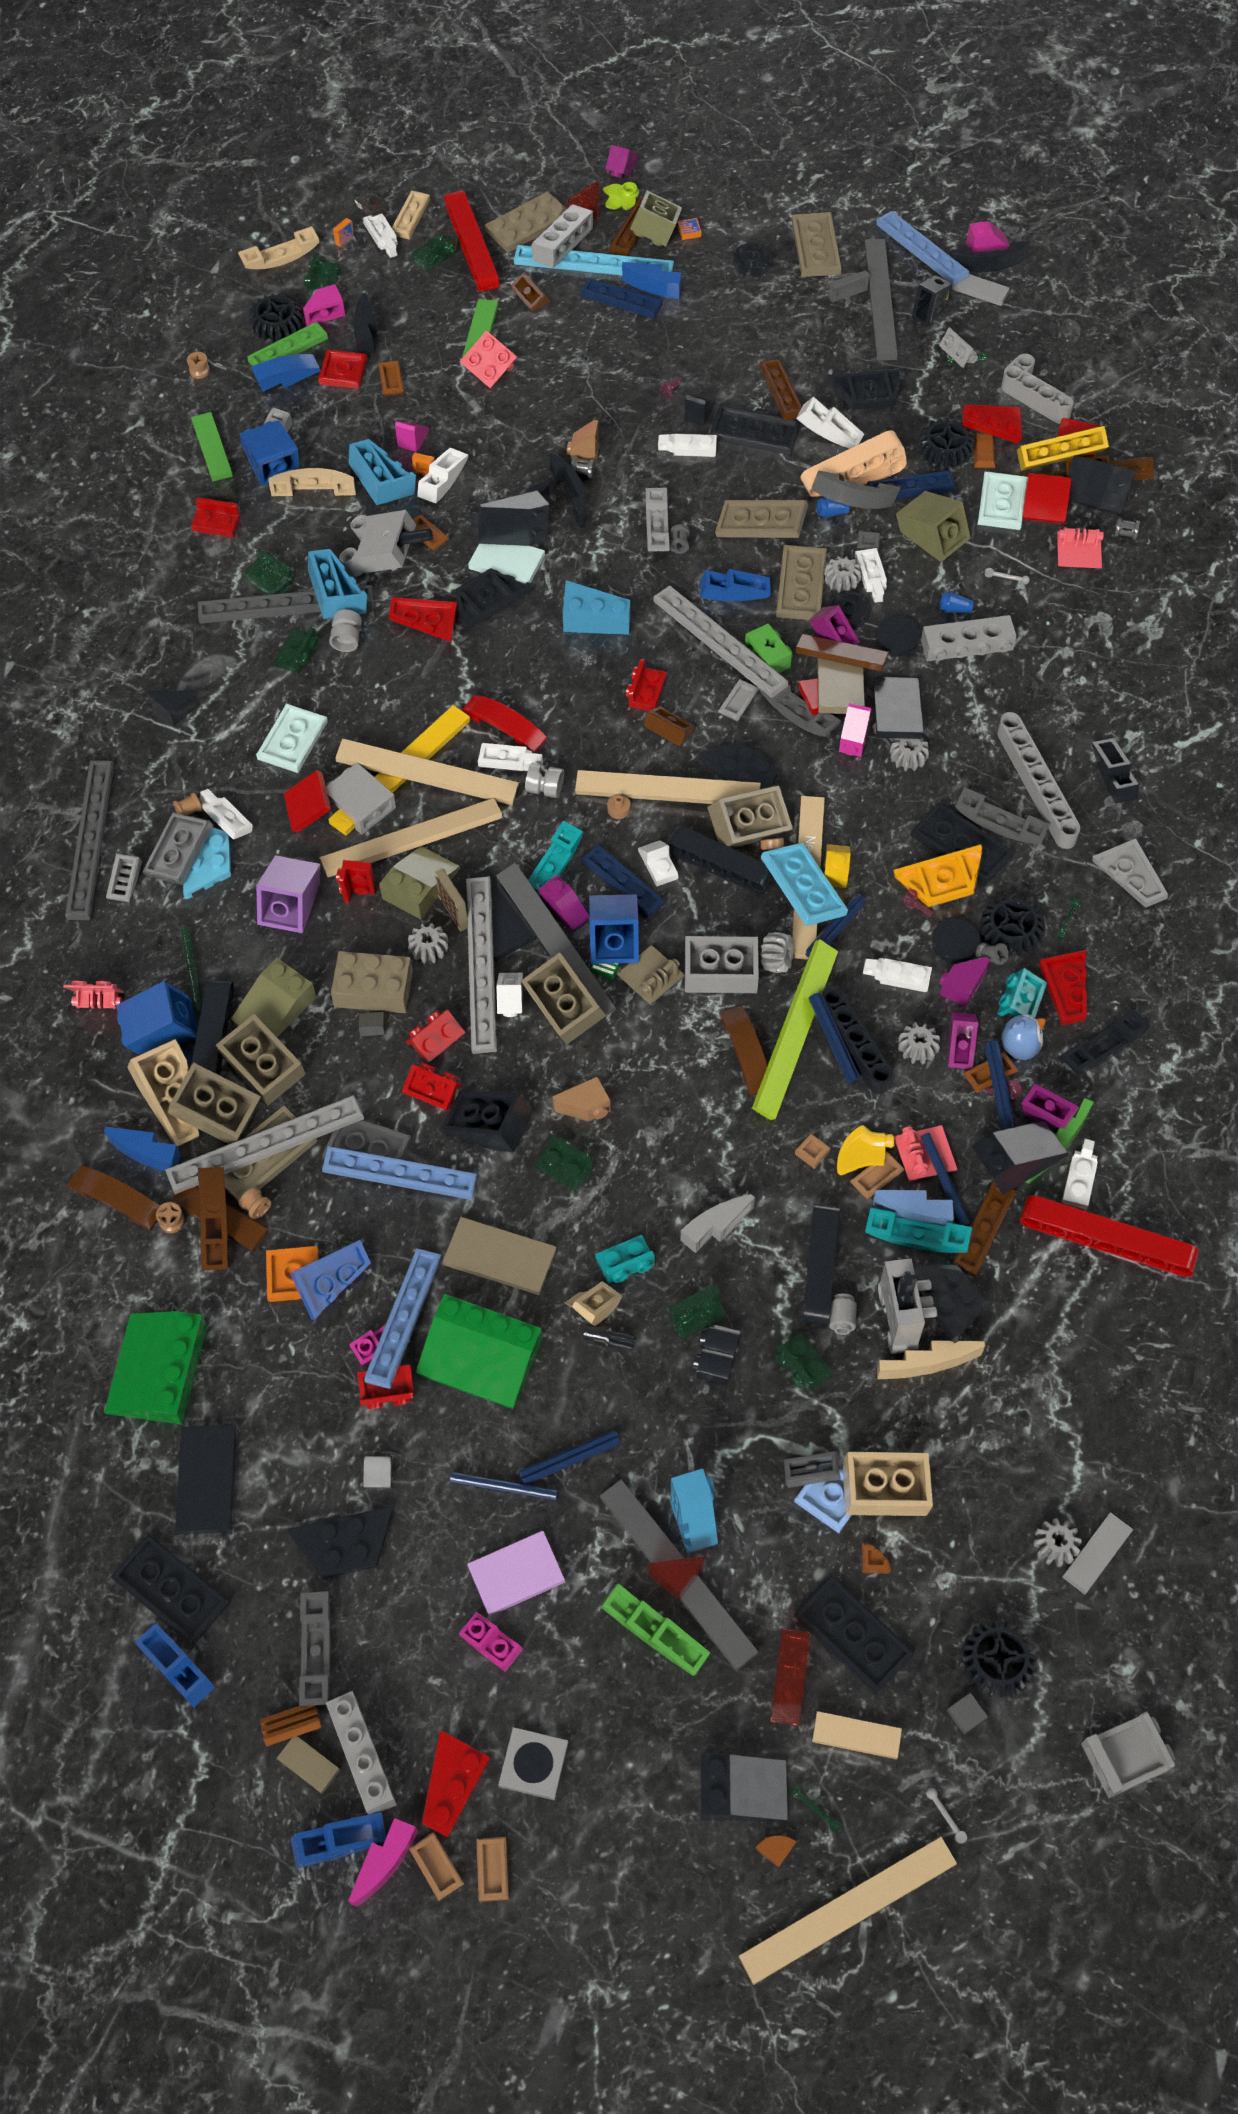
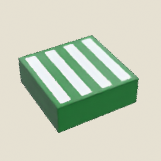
M621 963L593 964L591 973L614 980Z

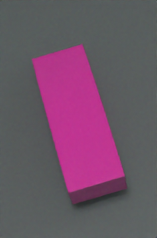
M394 1818L383 1847L371 1843L348 1900L351 1905L358 1907L370 1898L397 1870L409 1852V1848H411L418 1833L415 1826Z

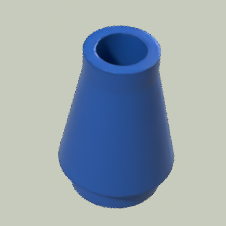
M826 497L817 501V514L823 518L848 514L850 510L849 505L838 503Z
M952 591L948 593L943 592L939 608L944 610L945 613H971L974 601Z

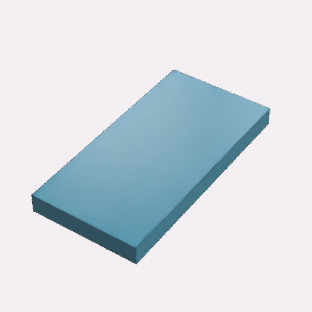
M803 842L762 853L761 859L805 926L847 915V907Z

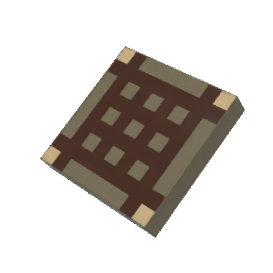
M441 868L435 871L438 897L459 930L463 931L468 928L465 901L445 870Z

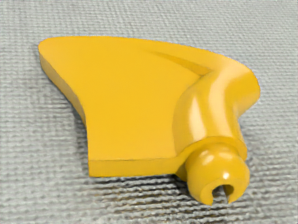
M864 1125L859 1126L850 1133L840 1149L837 1160V1173L844 1175L858 1168L870 1165L884 1166L886 1147H894V1135L871 1132Z

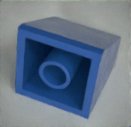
M279 420L269 421L260 427L250 428L240 433L241 446L260 486L269 484V478L272 476L300 469L298 449Z
M637 894L589 896L591 964L639 963Z
M166 981L116 1005L118 1011L117 1020L122 1032L121 1041L124 1047L139 1055L175 1039L178 1045L196 1041L198 1022L193 999Z

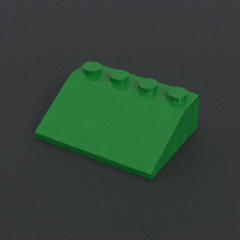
M444 1294L433 1318L416 1374L514 1409L543 1340L542 1328Z
M178 1311L130 1314L104 1413L183 1425L207 1329L203 1316Z

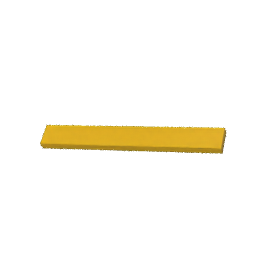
M451 706L401 753L429 760L470 722V716L456 706ZM380 772L374 777L391 793L407 780ZM340 809L329 818V824L345 836L355 828L354 821Z

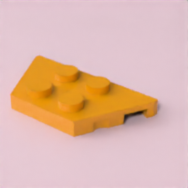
M977 845L895 869L894 876L927 907L973 895L982 856V846Z

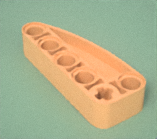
M886 431L805 470L801 475V480L812 497L822 496L812 490V484L818 470L839 474V480L867 485L868 481L882 480L903 470L907 464L905 450L894 431Z

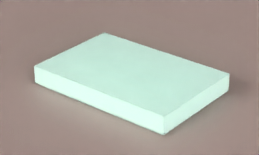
M985 472L978 525L1020 530L1027 477Z
M479 544L468 565L469 569L481 573L491 568L499 571L501 574L515 577V581L526 584V582L531 583L545 557V550L531 546Z
M286 704L256 754L257 759L299 773L328 722L327 717Z

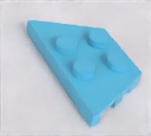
M212 827L183 885L185 899L191 898L193 892L203 887L206 890L216 882L223 881L231 876L230 837L225 831Z

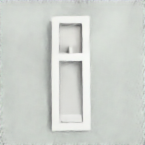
M814 397L803 405L796 418L818 435L847 448L859 445L864 435L835 407L828 410Z
M452 448L445 451L430 464L429 473L419 481L417 497L437 503L457 479L468 459V454Z

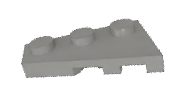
M1136 838L1093 856L1092 861L1144 907L1151 906L1168 898L1167 891Z

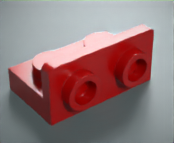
M197 498L195 501L197 511L191 524L192 531L234 538L241 519L238 505L231 502Z
M640 659L638 667L635 666L633 669V682L628 684L626 690V697H629V707L647 711L656 708L666 681L667 672L645 668V660Z
M343 860L342 867L337 870L336 882L340 883L339 893L343 895L344 902L350 903L352 892L360 895L375 894L377 885L372 864Z
M423 1062L421 1066L412 1064L402 1092L448 1111L457 1088L462 1087V1083L456 1081L457 1076L447 1072H443V1075L435 1073V1067Z

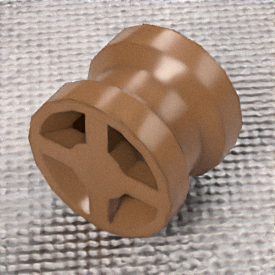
M202 352L191 353L187 357L190 375L196 379L208 376L210 368L207 364L206 354Z
M257 1187L249 1189L239 1200V1206L244 1210H248L249 1216L254 1220L262 1217L271 1206V1201L267 1197H263Z
M167 1202L157 1209L156 1218L163 1231L176 1233L183 1228L185 1218L179 1205L174 1202Z

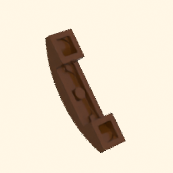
M742 1005L720 1011L721 1022L726 1034H729L737 1055L750 1096L756 1095L768 1067L756 1032Z
M80 1165L66 1185L67 1188L86 1198L90 1196L128 1216L130 1221L149 1231L157 1223L156 1212L159 1208L157 1203L130 1186L102 1172Z

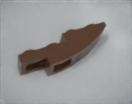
M1109 455L1086 457L1136 471L1134 480L1154 479L1153 457L1110 461ZM1066 459V477L1073 459Z
M224 1167L198 1168L201 1270L228 1269Z

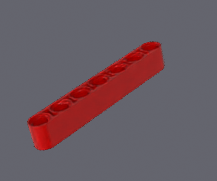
M464 190L444 194L446 209L478 291L481 293L499 289L497 272Z
M1028 1196L1026 1198L1020 1217L1022 1225L1043 1233L1175 1275L1190 1277L1194 1274L1199 1250L1197 1247L1182 1241L1039 1196Z

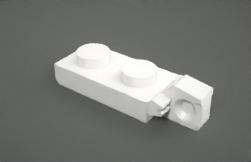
M382 212L364 217V225L381 250L385 249L390 258L397 256L396 245L398 243L396 234Z
M659 435L658 450L673 452L675 456L715 457L716 435Z
M877 548L855 551V559L861 568L864 588L867 592H872L875 603L883 602L887 579Z
M489 743L481 745L478 759L479 767L528 771L531 763L543 765L542 754H534L532 751L527 750L526 747Z
M209 789L201 791L199 802L202 808L233 840L252 832V824L225 797L217 798Z
M879 958L878 960L866 959L863 974L875 976V979L879 980L880 984L927 992L932 967L886 958Z
M1085 1139L1081 1152L1075 1151L1072 1156L1062 1199L1063 1204L1087 1210L1098 1163V1156L1092 1155L1095 1141Z

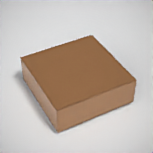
M810 1134L795 1150V1155L815 1169L827 1156L831 1148L813 1134Z

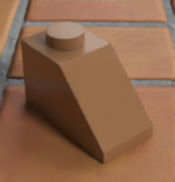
M593 420L573 433L572 442H568L567 455H571V462L573 456H578L579 459H595L596 466L599 452L598 420Z
M597 1077L552 1097L555 1112L588 1122L593 1119H601L611 1112L610 1099Z

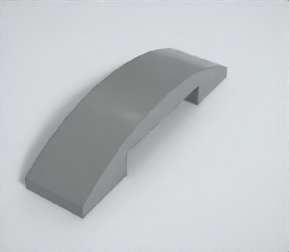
M646 488L648 551H669L667 488Z

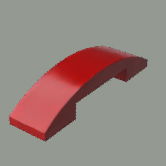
M474 695L461 710L476 722L480 723L483 720L515 738L516 745L526 747L527 750L532 751L534 754L547 740V736L525 717L490 698Z

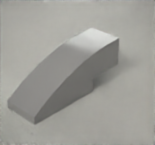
M751 1194L737 1197L706 1210L681 1230L680 1241L695 1253L712 1236L721 1242L754 1208L755 1197Z

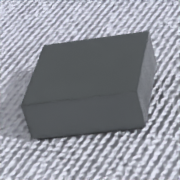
M859 531L857 551L877 548V551H879L880 533Z
M971 1693L947 1710L964 1735L988 1717Z

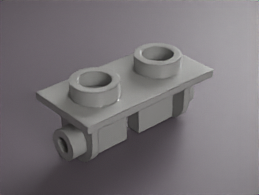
M949 327L939 346L963 368L966 362L975 363L978 358L977 353Z

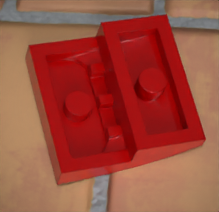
M1028 473L1022 519L1065 524L1071 478Z

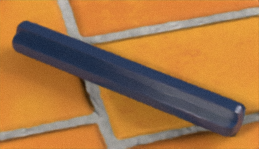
M859 893L855 894L845 905L848 909L847 915L833 919L806 949L805 955L809 958L815 941L819 939L829 945L865 905L866 898Z
M821 993L811 995L809 1002L846 1082L853 1083L860 1079V1075Z
M997 1040L988 1041L985 1043V1050L1001 1129L1015 1128L999 1043Z
M615 1430L609 1431L520 1470V1478L524 1484H530L619 1445L620 1438Z

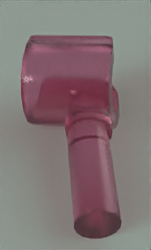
M678 377L672 384L663 383L660 386L661 395L667 391V398H672L673 389L682 379Z
M908 890L910 898L903 895V902L907 908L916 907L927 916H932L933 912L917 900V892L915 890Z
M1017 1080L1009 1081L1007 1087L1010 1097L1014 1099L1022 1096L1020 1083ZM993 1087L986 1088L987 1094L994 1093Z

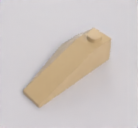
M176 1039L131 1059L127 1068L173 1144L178 1147L199 1137L198 1128L168 1114L169 1104L188 1073L187 1060Z

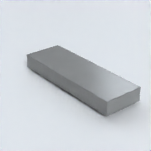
M970 274L966 279L952 285V290L1002 306L1010 289L1009 287Z
M1110 1512L1062 1578L1083 1594H1086L1133 1529Z

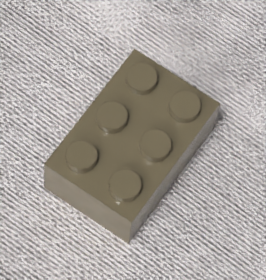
M339 951L331 989L334 1007L406 1013L413 974L410 957Z
M560 952L521 980L550 1024L566 1044L606 1016Z
M255 1014L216 1044L226 1062L257 1095L261 1096V1099L268 1106L306 1075L298 1059Z
M193 1063L169 1104L168 1114L231 1144L240 1140L258 1107L261 1096Z

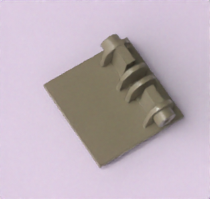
M652 945L639 955V963H629L617 973L624 982L650 1005L685 976L678 969L680 963L676 959L668 960Z

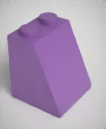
M275 856L256 885L257 925L303 933L320 886V864Z

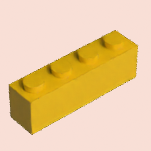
M1105 426L1023 445L1017 449L1021 471L1065 461L1066 459H1073L1074 455L1081 457L1102 452L1109 445Z

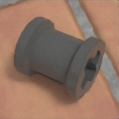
M573 456L571 467L577 474L588 475V478H592L595 470V459L585 460L579 459L578 456Z
M1118 517L1114 537L1122 535L1136 540L1140 521H1126Z
M678 524L671 528V536L673 538L670 543V549L672 552L683 554L689 550L687 538L690 535V529L686 525Z
M981 943L976 950V959L987 957L990 959V962H994L996 965H1003L1008 959L1007 946L1002 943H998L996 946Z

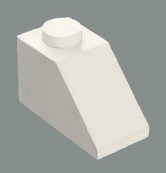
M499 973L497 981V1014L514 1017L518 1013H522L523 984L521 980L523 979V973Z

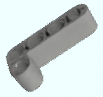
M1019 355L1004 370L1001 384L1002 390L1058 424H1061L1062 418L1070 419L1074 403L1073 399L1032 375L1035 359L1032 355Z

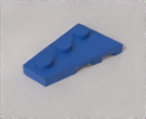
M360 1240L290 1273L311 1320H315L371 1264Z

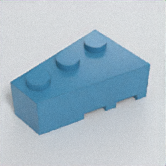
M367 439L349 444V465L376 505L415 494L416 475L412 472L408 473L401 468L402 464L398 461L394 462L388 458L387 453L371 440Z
M330 549L309 551L308 572L323 619L333 618L335 612L342 609L352 610L358 614L366 613L367 594L358 588L355 579L346 573L345 567Z
M566 580L563 632L629 635L630 600Z
M703 1469L671 1478L670 1504L687 1553L718 1544L713 1508V1492H715L711 1477H706Z

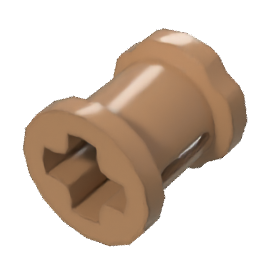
M194 792L184 800L179 802L173 801V806L178 814L187 816L196 811L199 813L203 811Z

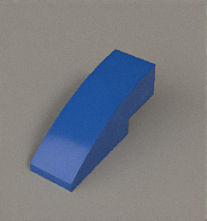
M622 262V280L653 295L679 299L681 272L662 271V265Z
M313 354L278 357L251 367L263 392L281 383L286 388L321 371Z
M729 569L727 574L705 570L700 579V598L720 601H747L768 598L771 595L770 578L733 569Z
M105 1127L104 1129L109 1142L114 1147L145 1166L165 1171L179 1164L181 1155L177 1145L159 1143L153 1132Z
M157 1623L134 1642L193 1708L215 1688L209 1679Z
M378 1812L325 1824L322 1828L294 1834L291 1838L296 1869L369 1849L371 1843L383 1844L387 1836L382 1813Z

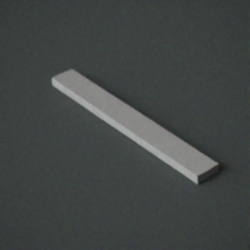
M668 586L654 596V602L769 697H774L788 687V681L674 588Z
M488 876L466 879L471 1050L473 1054L497 1052L491 879Z
M353 1095L168 1168L165 1171L174 1194L198 1185V1168L224 1167L225 1175L364 1119V1116Z

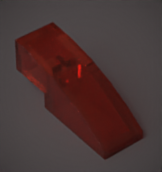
M786 1629L781 1630L770 1722L799 1726L810 1633Z

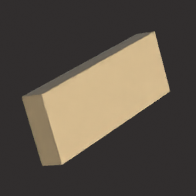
M416 191L410 192L392 226L396 237L410 240L430 202V195Z
M817 1711L812 1742L897 1759L902 1729Z

